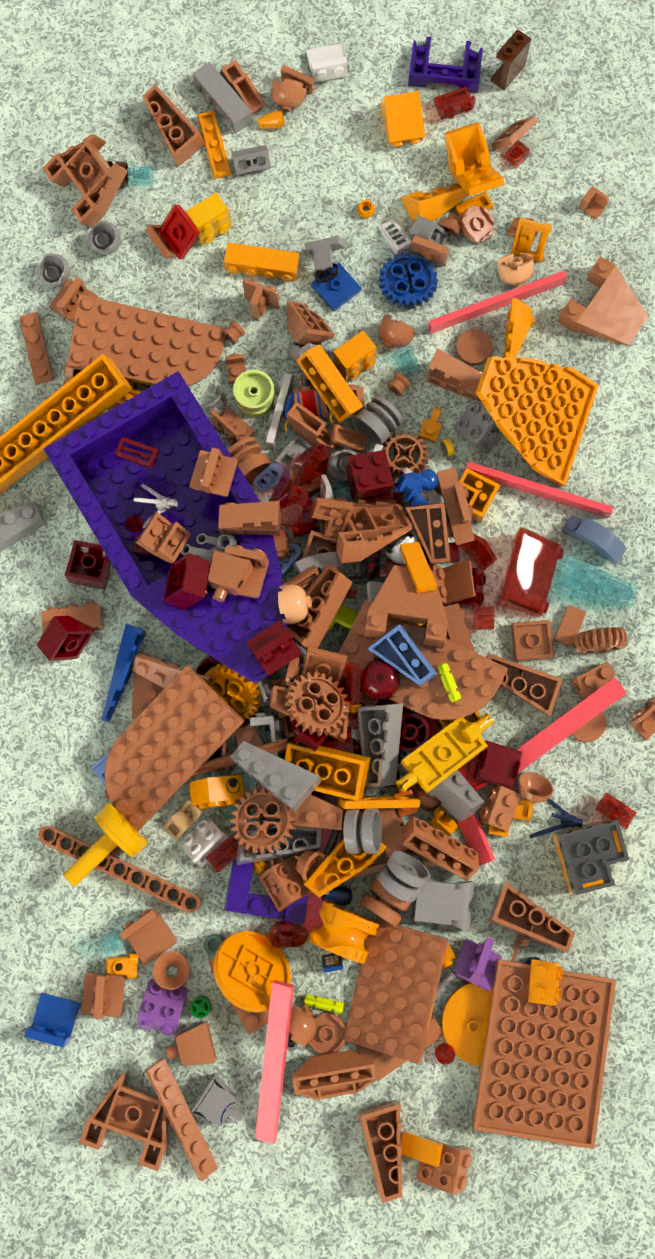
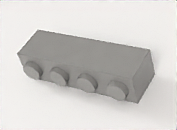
M210 61L193 72V85L195 89L203 93L205 101L214 106L216 114L225 119L224 122L229 129H233L235 133H238L253 122L252 111Z

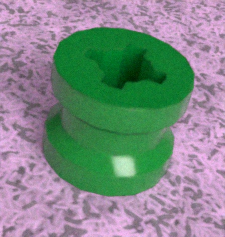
M206 996L196 997L190 1005L191 1014L196 1018L206 1017L212 1008V1003Z

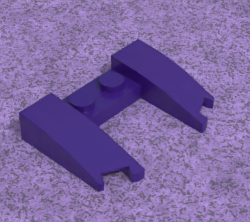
M426 37V44L417 46L416 40L413 41L408 86L425 87L426 82L459 85L461 86L460 91L478 93L483 53L482 47L477 53L470 49L471 42L466 41L463 66L428 63L431 37Z
M236 858L233 859L224 904L225 911L304 924L308 895L296 900L286 909L278 912L270 896L249 893L253 863L236 865L237 860Z

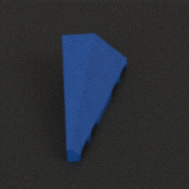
M125 624L102 716L103 721L110 722L133 671L130 667L146 635L144 629Z

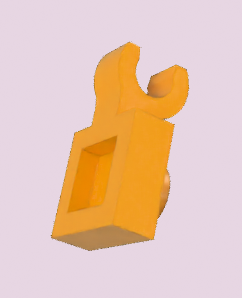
M434 407L430 420L424 419L418 435L419 438L436 443L442 424L437 423L441 409Z

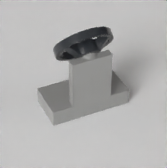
M339 236L305 243V251L314 255V269L316 271L314 277L319 283L328 282L339 273L337 264L332 263V251L345 248V241ZM335 267V272H333L331 268ZM331 275V276H329V277H327V278L319 279V278L322 277V276L325 277V276Z

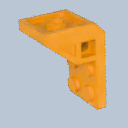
M478 122L444 132L448 167L452 178L470 196L504 185V178L490 164L489 150L481 125Z

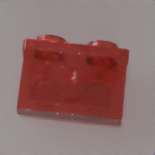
M466 86L434 97L433 102L442 120L453 118L460 113L470 112L474 109L476 99L475 96L470 95Z

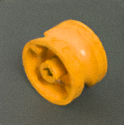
M323 901L322 907L319 910L323 925L317 929L312 928L308 941L331 953L365 964L369 952L365 950L364 940L370 935H376L380 924L360 914Z

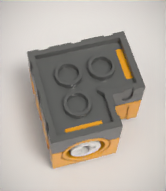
M609 820L552 835L556 844L557 855L561 862L563 877L567 884L568 894L579 895L615 886L610 865L629 860L618 820Z

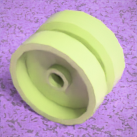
M248 370L236 378L233 385V394L238 409L244 415L252 418L262 417L273 409L275 399L274 384L265 372Z

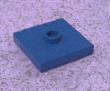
M339 262L337 263L339 273L334 279L325 283H319L314 280L311 283V287L333 312L362 291L360 285ZM333 267L331 270L335 272L336 268ZM328 275V276H325V277L322 276V277H320L319 279L327 278V277H329V276H331V275Z

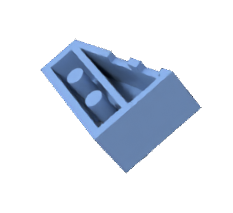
M400 624L367 648L420 686H423L438 674Z

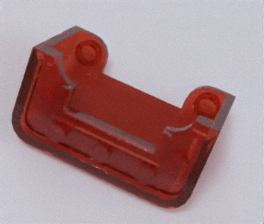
M321 443L314 444L289 461L269 502L279 501L282 526L298 532L302 523L304 506L308 498L306 490L299 487L301 481L309 485L314 479L321 481V475H326L332 447Z
M519 527L514 537L512 553L496 605L541 617L543 613H547L549 602H546L557 560H561L564 549L561 548V544Z

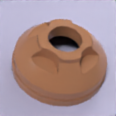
M534 772L523 773L517 783L522 797L526 801L533 803L547 801L554 791L551 782L547 778Z
M170 951L160 955L153 965V978L155 982L167 990L181 987L187 981L190 974L187 959L178 952ZM175 965L178 968V973L175 977L167 976L166 969L168 966Z

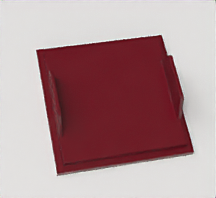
M485 740L488 746L482 751L475 778L513 790L521 764L522 752Z

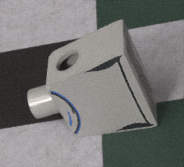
M216 1074L191 1111L193 1114L219 1126L223 1125L226 1118L238 1124L244 1114L235 1107L239 1096Z

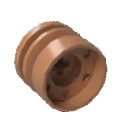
M255 437L244 438L228 448L231 456L238 460L237 465L249 484L254 482L259 472L271 464L267 455L260 453L262 448L258 445Z

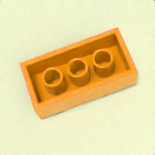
M292 741L287 744L285 760L320 777L321 782L314 791L354 801H359L364 796L370 757L319 746L314 752L302 741H297L295 745Z

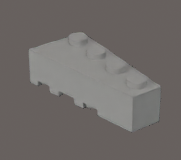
M35 501L0 513V552L9 546H13L17 541L27 537L46 524L41 508Z
M403 703L357 707L362 756L370 757L365 788L395 785Z
M245 741L230 756L239 767L293 812L299 809L321 782L318 775Z
M402 763L398 766L401 771H407ZM458 770L428 793L431 797L438 798L441 801V805L460 822L472 816L484 803L483 799Z

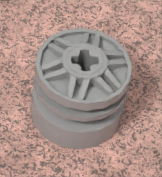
M375 395L366 404L367 410L361 409L353 418V422L361 433L367 434V438L371 442L383 445L390 436L389 431H396L397 427L403 423V418L388 400L382 396Z

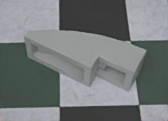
M327 552L303 558L295 562L293 566L298 575L313 565L317 567L321 574L328 564L337 569L346 563H341L336 552Z

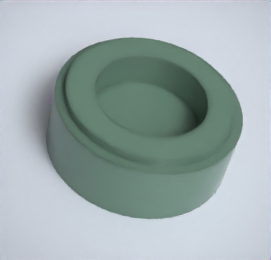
M217 934L208 936L204 942L206 952L210 955H215L224 940Z

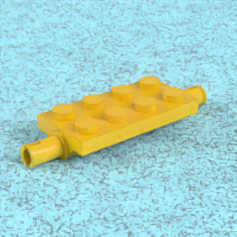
M486 713L476 722H468L465 718L453 721L401 761L409 773L396 781L397 786L400 787L402 785L400 790L405 792L417 782L426 793H429L486 749L488 745L484 742L481 735L485 729L494 724L493 718L488 720L490 715Z

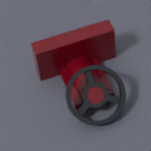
M381 549L361 561V576L364 579L373 580L376 577H380Z

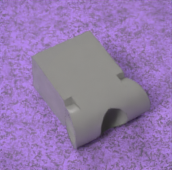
M429 880L425 887L421 888L416 900L413 901L411 919L419 922L453 925L470 932L471 914L468 906L473 899L475 881L446 883Z

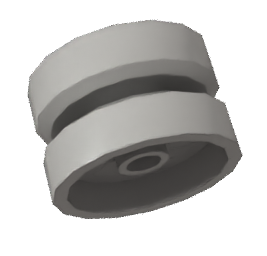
M366 808L363 813L360 809H348L346 811L343 832L345 848L348 854H360L362 850L366 854L379 853L382 840V825L377 808Z
M399 850L393 851L387 861L388 865H384L379 872L378 880L383 888L396 898L405 902H413L420 894L421 888L425 887L431 875L425 865L412 855Z

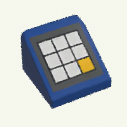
M334 953L322 955L323 972L343 970L341 956Z

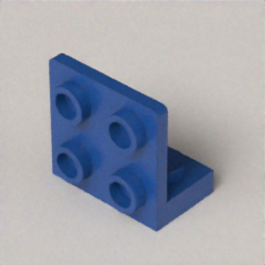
M42 993L33 1023L30 1027L26 1028L24 1037L64 1048L70 1042L80 1003Z

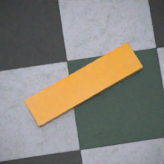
M215 111L197 114L214 179L230 176L231 170Z
M412 796L362 797L359 801L339 798L338 806L343 809L420 807V800Z

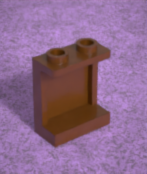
M518 29L512 34L496 54V58L501 60L503 64L491 77L490 81L505 91L525 67L532 38Z

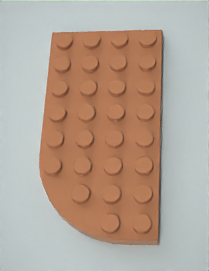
M79 294L67 367L83 370L100 355L104 354L113 360L127 381L153 386L179 371L189 387L206 378L217 365L224 346L225 335L222 331L225 328Z
M367 600L364 601L338 653L347 656L342 677L361 685V673L365 666L372 661L383 660L367 649L379 640L364 637L367 613L372 604ZM387 619L385 635L399 624L402 625L438 673L423 686H420L399 672L400 687L389 700L397 704L403 703L404 707L428 718L455 720L479 711L496 694L508 670L507 667L446 639L443 648L424 646L425 628L413 622ZM443 663L449 665V673H452L457 685L456 690L461 695V699L458 701L450 702L449 692H446L441 680L442 675H439L437 666Z
M189 665L184 667L119 736L108 754L105 767V784L108 796L114 808L137 831L166 804L245 722Z

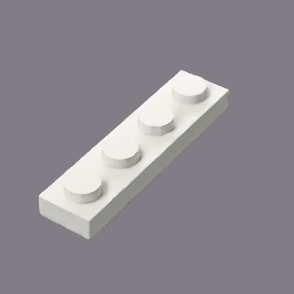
M285 373L284 378L279 381L278 390H280L279 396H275L273 404L275 411L269 417L270 429L266 430L264 435L267 448H275L284 415V405L293 383L291 374Z

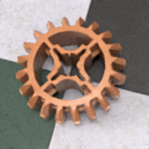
M402 430L400 436L395 432L393 433V438L389 436L387 442H384L382 450L386 452L392 477L397 475L399 478L403 474L404 468L398 467L400 465H405L412 472L421 474V470L426 469L424 464L429 462V459H427L429 452L426 451L428 446L422 445L424 443L423 439L417 440V434L411 437L410 431L407 435H404ZM401 444H409V446L404 447ZM393 448L395 450L394 453L396 454V457H394V461L391 462L389 458V451ZM415 450L419 454V460L416 464L412 458Z
M620 627L598 628L575 635L574 643L577 652L580 654L605 653L627 647L628 635L626 630Z

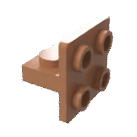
M76 277L74 281L71 279L67 280L49 305V308L74 323L79 294L94 298L99 297L86 289L83 280Z
M243 280L245 298L251 300L252 319L259 321L260 317L265 315L267 306L279 310V292L276 288L269 285H261L255 280Z
M212 448L211 452L201 450L192 475L190 488L228 497L238 460L223 456L220 449Z
M86 973L81 1014L93 1015V1019H102L105 1016L121 1017L123 1013L125 975Z

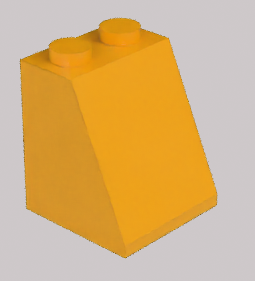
M419 91L383 97L380 107L388 145L393 144V147L404 146V142H410L411 144L421 143V140L425 138Z

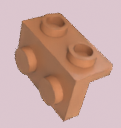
M493 784L487 792V800L485 806L481 809L479 821L508 832L521 794Z

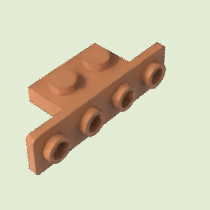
M454 467L438 471V481L455 544L461 545L474 541V535L470 521L472 520L471 516H474V512L466 499L469 497L467 487H463L462 482H459Z

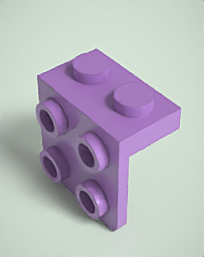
M150 979L137 1015V1025L144 1030L154 1029L164 1035H177L180 1015L187 996V988L181 986L178 989L167 990L160 987L154 979Z

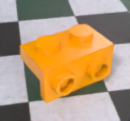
M531 960L528 1002L554 1006L560 1001L561 989H559V980H562L563 968L560 967V962Z

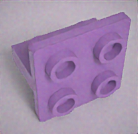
M487 937L483 943L479 942L477 944L469 939H465L453 973L490 991L494 983L496 960L502 958L501 955L491 951L495 940Z

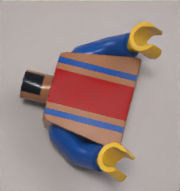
M307 376L300 377V386L293 388V393L289 394L284 405V416L287 421L284 425V430L287 432V425L291 424L286 415L295 402H298L319 418L329 417L330 413V422L334 425L332 421L333 413Z

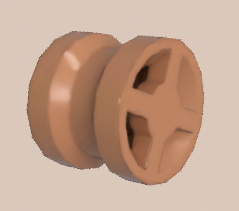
M231 321L229 323L230 326L225 328L222 333L231 343L236 344L238 338L245 335V331L237 322Z
M396 373L394 380L387 384L390 391L399 397L411 385L409 380L400 373Z

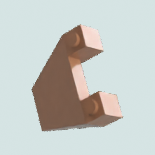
M600 256L586 279L599 287V291L587 308L570 299L560 313L557 322L573 332H581L592 337L597 336L607 341L629 346L647 320L648 315L617 266Z
M328 498L329 500L347 502V498ZM358 500V503L348 502L353 503L354 509L345 532H338L336 553L341 563L360 562L412 530L413 526L400 504L376 502V505L365 504V500ZM321 519L323 525L325 526L327 520Z
M394 565L368 609L364 637L381 639L385 636L387 619L426 624L423 645L443 648L446 642L448 620L438 586L436 590L417 593L407 567ZM431 570L432 575H433V577H434V580H435V582H436L434 573H433V571Z

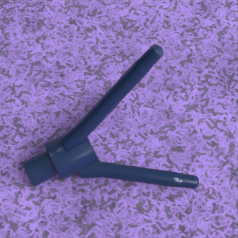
M549 798L547 802L562 814L552 813L551 815L561 819V823L531 834L529 837H538L558 829L567 828L568 826L582 827L583 820L570 815V813L563 810Z

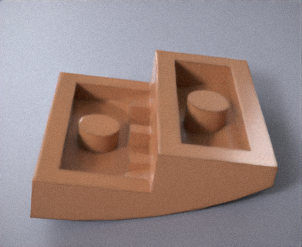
M156 512L149 520L136 543L151 554L167 562L174 563L191 533L177 522L171 524Z

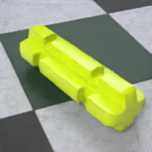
M443 663L437 666L439 675H442L441 680L445 690L449 692L450 702L460 700L461 695L456 690L457 685L452 673H449V665Z
M310 994L305 996L304 1005L315 1006L317 1009L330 1012L333 1010L334 1013L339 1014L343 1012V1002H333L331 999L318 996L315 998L314 995Z

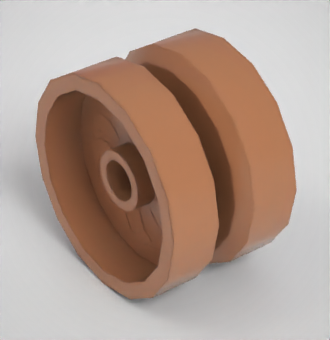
M374 878L369 887L378 897L375 898L366 893L360 900V903L397 927L402 918L399 913L393 910L394 906L401 911H407L411 902H405L396 898Z

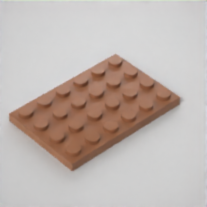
M371 918V920L380 925L377 928L376 935H370L366 939L365 950L369 954L365 964L361 963L343 1040L345 1039V1041L419 1065L423 1058L448 939L399 925L395 927L388 922Z

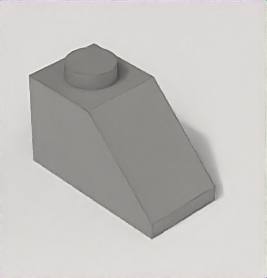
M419 215L411 225V234L444 245L449 235L438 224Z

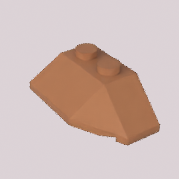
M287 301V329L298 345L304 346L308 342L316 345L334 338L335 334L325 320L314 311L309 310L306 304Z
M352 1050L310 1057L292 1075L295 1094L316 1100L358 1093L371 1082L377 1080L374 1061Z

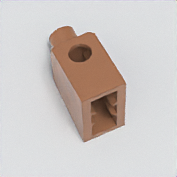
M214 551L208 582L212 588L216 589L213 595L215 600L224 602L227 593L238 595L254 570L251 561Z
M208 1020L177 1034L175 1037L177 1044L166 1047L168 1059L180 1057L182 1066L211 1064L217 1060Z

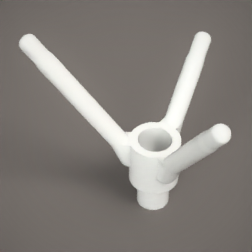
M141 484V487L157 497V499H133L135 502L156 504L159 514L165 512L166 509L177 507L178 505L177 499L164 497L145 484ZM151 517L142 524V528L146 527Z

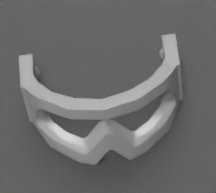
M219 389V395L211 402L201 405V408H208L221 399L223 401L220 408L213 406L212 409L222 414L227 407V399L223 391ZM206 414L208 419H211V415Z

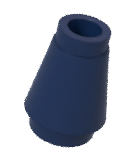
M346 886L335 887L321 896V899L340 906L349 905L352 901V890Z

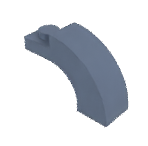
M571 515L562 528L564 534L585 542L594 548L600 557L616 564L627 549L624 543L610 530L586 517L581 519Z

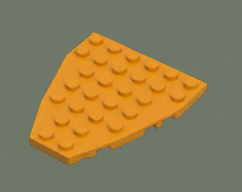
M488 357L476 390L477 396L499 430L530 467L555 484L566 486L599 385L572 367H560L558 364H547L545 361L525 357Z

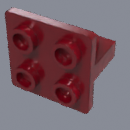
M277 621L247 641L248 647L268 676L302 654L294 642L293 636L289 630H286L281 621Z

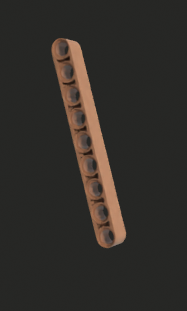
M53 826L41 828L38 834L39 840L43 844L77 860L82 856L81 849L84 846L88 849L92 846V844ZM48 830H52L54 834L50 841L46 838ZM66 838H69L71 841V846L69 849H66L63 846V842ZM111 853L106 857L107 862L104 866L99 864L95 867L185 912H195L201 906V899L197 894ZM119 863L123 864L125 868L121 875L116 872V866ZM136 872L142 874L143 878L140 883L134 881L133 876ZM154 880L160 883V889L157 892L151 888ZM171 889H176L178 892L176 900H172L169 897ZM189 897L196 900V907L193 909L187 906V899Z

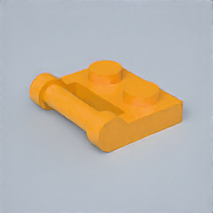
M520 218L511 254L514 253V255L520 256V253H528L533 255L534 261H543V251L548 234L551 233L552 225ZM536 231L541 232L536 251H531Z

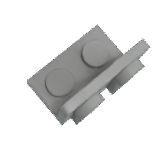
M477 399L473 401L453 428L485 454L490 451L503 434L483 403Z

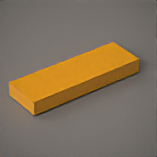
M420 543L401 544L400 551L417 593L436 590L437 584Z

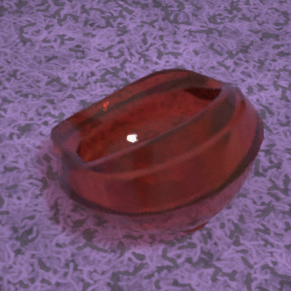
M284 920L273 924L268 931L269 941L275 948L301 946L307 941L309 936L308 931L303 926Z

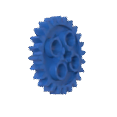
M401 252V257L394 254V260L388 258V264H383V269H380L379 288L382 289V295L387 294L386 300L392 299V305L398 302V308L405 304L406 309H408L409 305H412L413 309H415L417 303L419 306H422L423 301L428 303L429 297L433 298L438 283L437 272H434L435 266H430V260L424 262V257L418 258V253L411 256V252H408V256H405ZM404 267L407 268V271H408V272H407L408 279L406 278V271H405V268H404ZM409 282H411L410 289L412 294L409 292Z

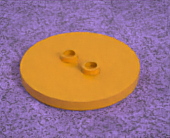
M253 931L235 933L229 936L216 951L213 963L216 983L222 994L240 1009L249 1012L268 1011L272 982L274 980L288 984L291 982V972L286 956L274 941L263 934Z
M468 983L459 987L448 998L442 1013V1030L448 1046L460 1059L467 1063L481 1066L492 989L487 991L473 983Z

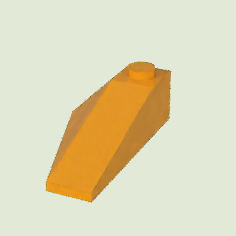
M458 183L450 184L449 189L445 187L432 188V193H423V191L401 196V201L412 221L416 220L418 215L433 221L469 194Z
M517 298L512 299L508 311L503 357H517L530 327L534 325L535 317L531 316L532 308Z
M343 838L304 885L320 898L373 864L387 847L381 842L378 854H366L364 850L360 854H348Z

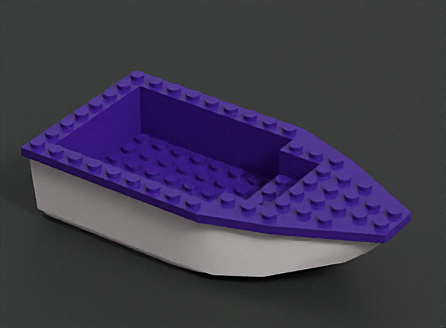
M177 371L45 447L44 451L132 598L180 638L256 684L268 675L248 647L247 641L277 621H281L287 630L286 623L282 621V619H286L285 614H280L278 592L282 591L279 586L283 585V578L273 535L230 534L236 539V545L248 550L260 549L265 552L268 558L269 565L258 598L227 593L224 602H220L213 598L216 589L212 588L209 584L205 598L185 610L163 602L169 568L173 563L161 558L133 555L132 553L136 534L141 535L144 530L142 524L158 511L156 504L135 502L133 500L134 498L157 499V497L142 488L141 484H145L164 497L177 499V507L166 509L160 515L171 524L179 523L191 533L185 544L210 550L215 546L208 544L203 547L197 543L196 538L200 533L216 538L223 535L220 534L218 529L219 505H225V503L243 504L260 502L238 465L228 497L190 488L192 475L201 450L211 452L212 448L220 449L223 456L233 457L183 377ZM121 437L158 449L159 454L156 456L153 469L116 457L115 452ZM125 443L123 445L130 449L152 456V453L130 446ZM121 450V452L124 454L149 462V460L138 457L136 455ZM181 552L178 555L175 562L184 557V555L181 554Z

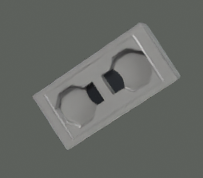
M266 145L231 152L236 175L271 168Z

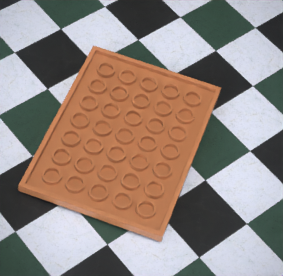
M497 959L472 1129L594 1149L616 980L563 970L562 980H559V989H561L560 1001L554 1006L528 1002L531 964Z

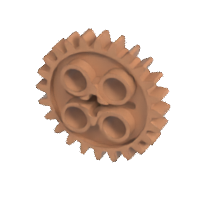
M307 672L305 676L300 675L297 680L295 679L287 689L289 692L285 695V698L288 699L285 706L290 708L286 713L293 714L290 721L297 720L295 727L302 725V732L309 729L310 735L316 731L317 736H320L323 732L327 736L330 732L334 733L337 728H340L343 725L342 722L347 719L345 715L349 710L346 707L350 703L344 701V699L348 695L341 693L344 687L338 688V681L335 683L331 682L332 676L325 679V673L318 677L317 672H314L312 676ZM301 704L305 705L308 710L304 709ZM319 714L323 715L325 720L320 718Z
M262 787L261 793L254 789V795L246 792L247 799L245 800L240 797L242 804H235L238 811L231 813L236 816V819L230 820L231 823L236 824V826L231 828V831L238 832L234 838L236 840L241 839L239 845L244 846L246 844L245 849L249 851L252 848L254 854H257L259 849L263 855H265L266 849L272 854L273 847L281 850L280 843L282 842L287 845L285 838H292L289 831L296 830L291 825V823L297 822L295 818L291 817L296 812L289 810L290 808L268 791L267 793L264 787ZM277 806L276 814L270 815L271 807ZM257 807V813L250 816L251 808ZM264 817L268 820L281 819L280 822L264 821L263 825L256 820L262 821ZM247 820H255L254 822L246 823ZM277 826L276 834L270 836V828ZM257 827V833L254 836H250V829Z

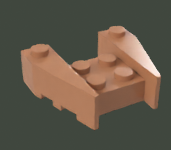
M95 134L83 139V142L76 146L68 147V150L62 154L54 155L42 168L49 179L61 187H65L71 180L83 197L71 210L81 223L92 228L105 216L128 172L116 163L112 167L108 165L99 152L107 142Z
M125 1071L87 1120L79 1143L99 1150L104 1144L108 1130L144 1142L145 1145L138 1165L158 1171L168 1147L169 1119L157 1096L125 1085L129 1073Z

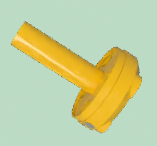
M109 802L94 817L105 834L63 873L65 879L74 887L117 846L129 856L134 857L148 844V841Z

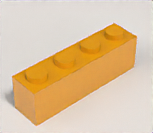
M229 242L227 243L224 258L225 270L229 273L237 274L240 272L251 277L260 275L266 279L280 278L285 282L296 281L300 262L299 253Z
M320 344L307 350L296 360L339 423L348 419L363 407Z

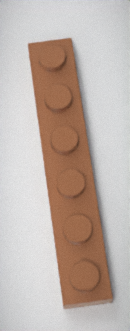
M160 1058L146 1068L145 1072L198 1180L203 1181L217 1170L218 1166L165 1058Z

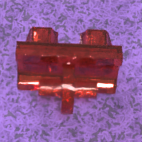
M607 792L604 793L595 810L610 820H618L620 826L625 830L629 827L631 820L637 813L626 806L623 801L620 802Z
M234 834L205 857L217 873L237 857L238 840L234 838Z

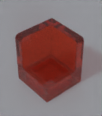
M475 606L473 608V632L493 630L494 606Z

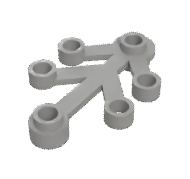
M200 533L196 538L198 544L203 547L208 544L215 547L206 550L185 544L181 554L185 556L190 553L210 561V569L214 551L224 553L226 543L229 542L227 546L233 547V545H236V539L230 534H223L216 538Z

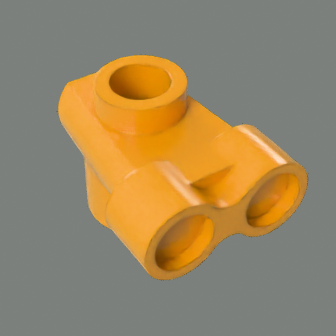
M127 954L125 957L111 956L107 958L105 973L125 975L126 978L135 979L137 977L138 955ZM119 963V967L115 969V965Z

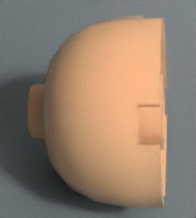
M513 253L498 259L497 269L501 280L513 287L521 286L528 281L534 271L533 255L520 253V256L514 257Z
M298 585L279 586L282 591L278 592L280 614H285L286 618L282 619L283 623H286V625L294 624L305 619L308 614V608L312 607L310 595L307 596L305 590Z

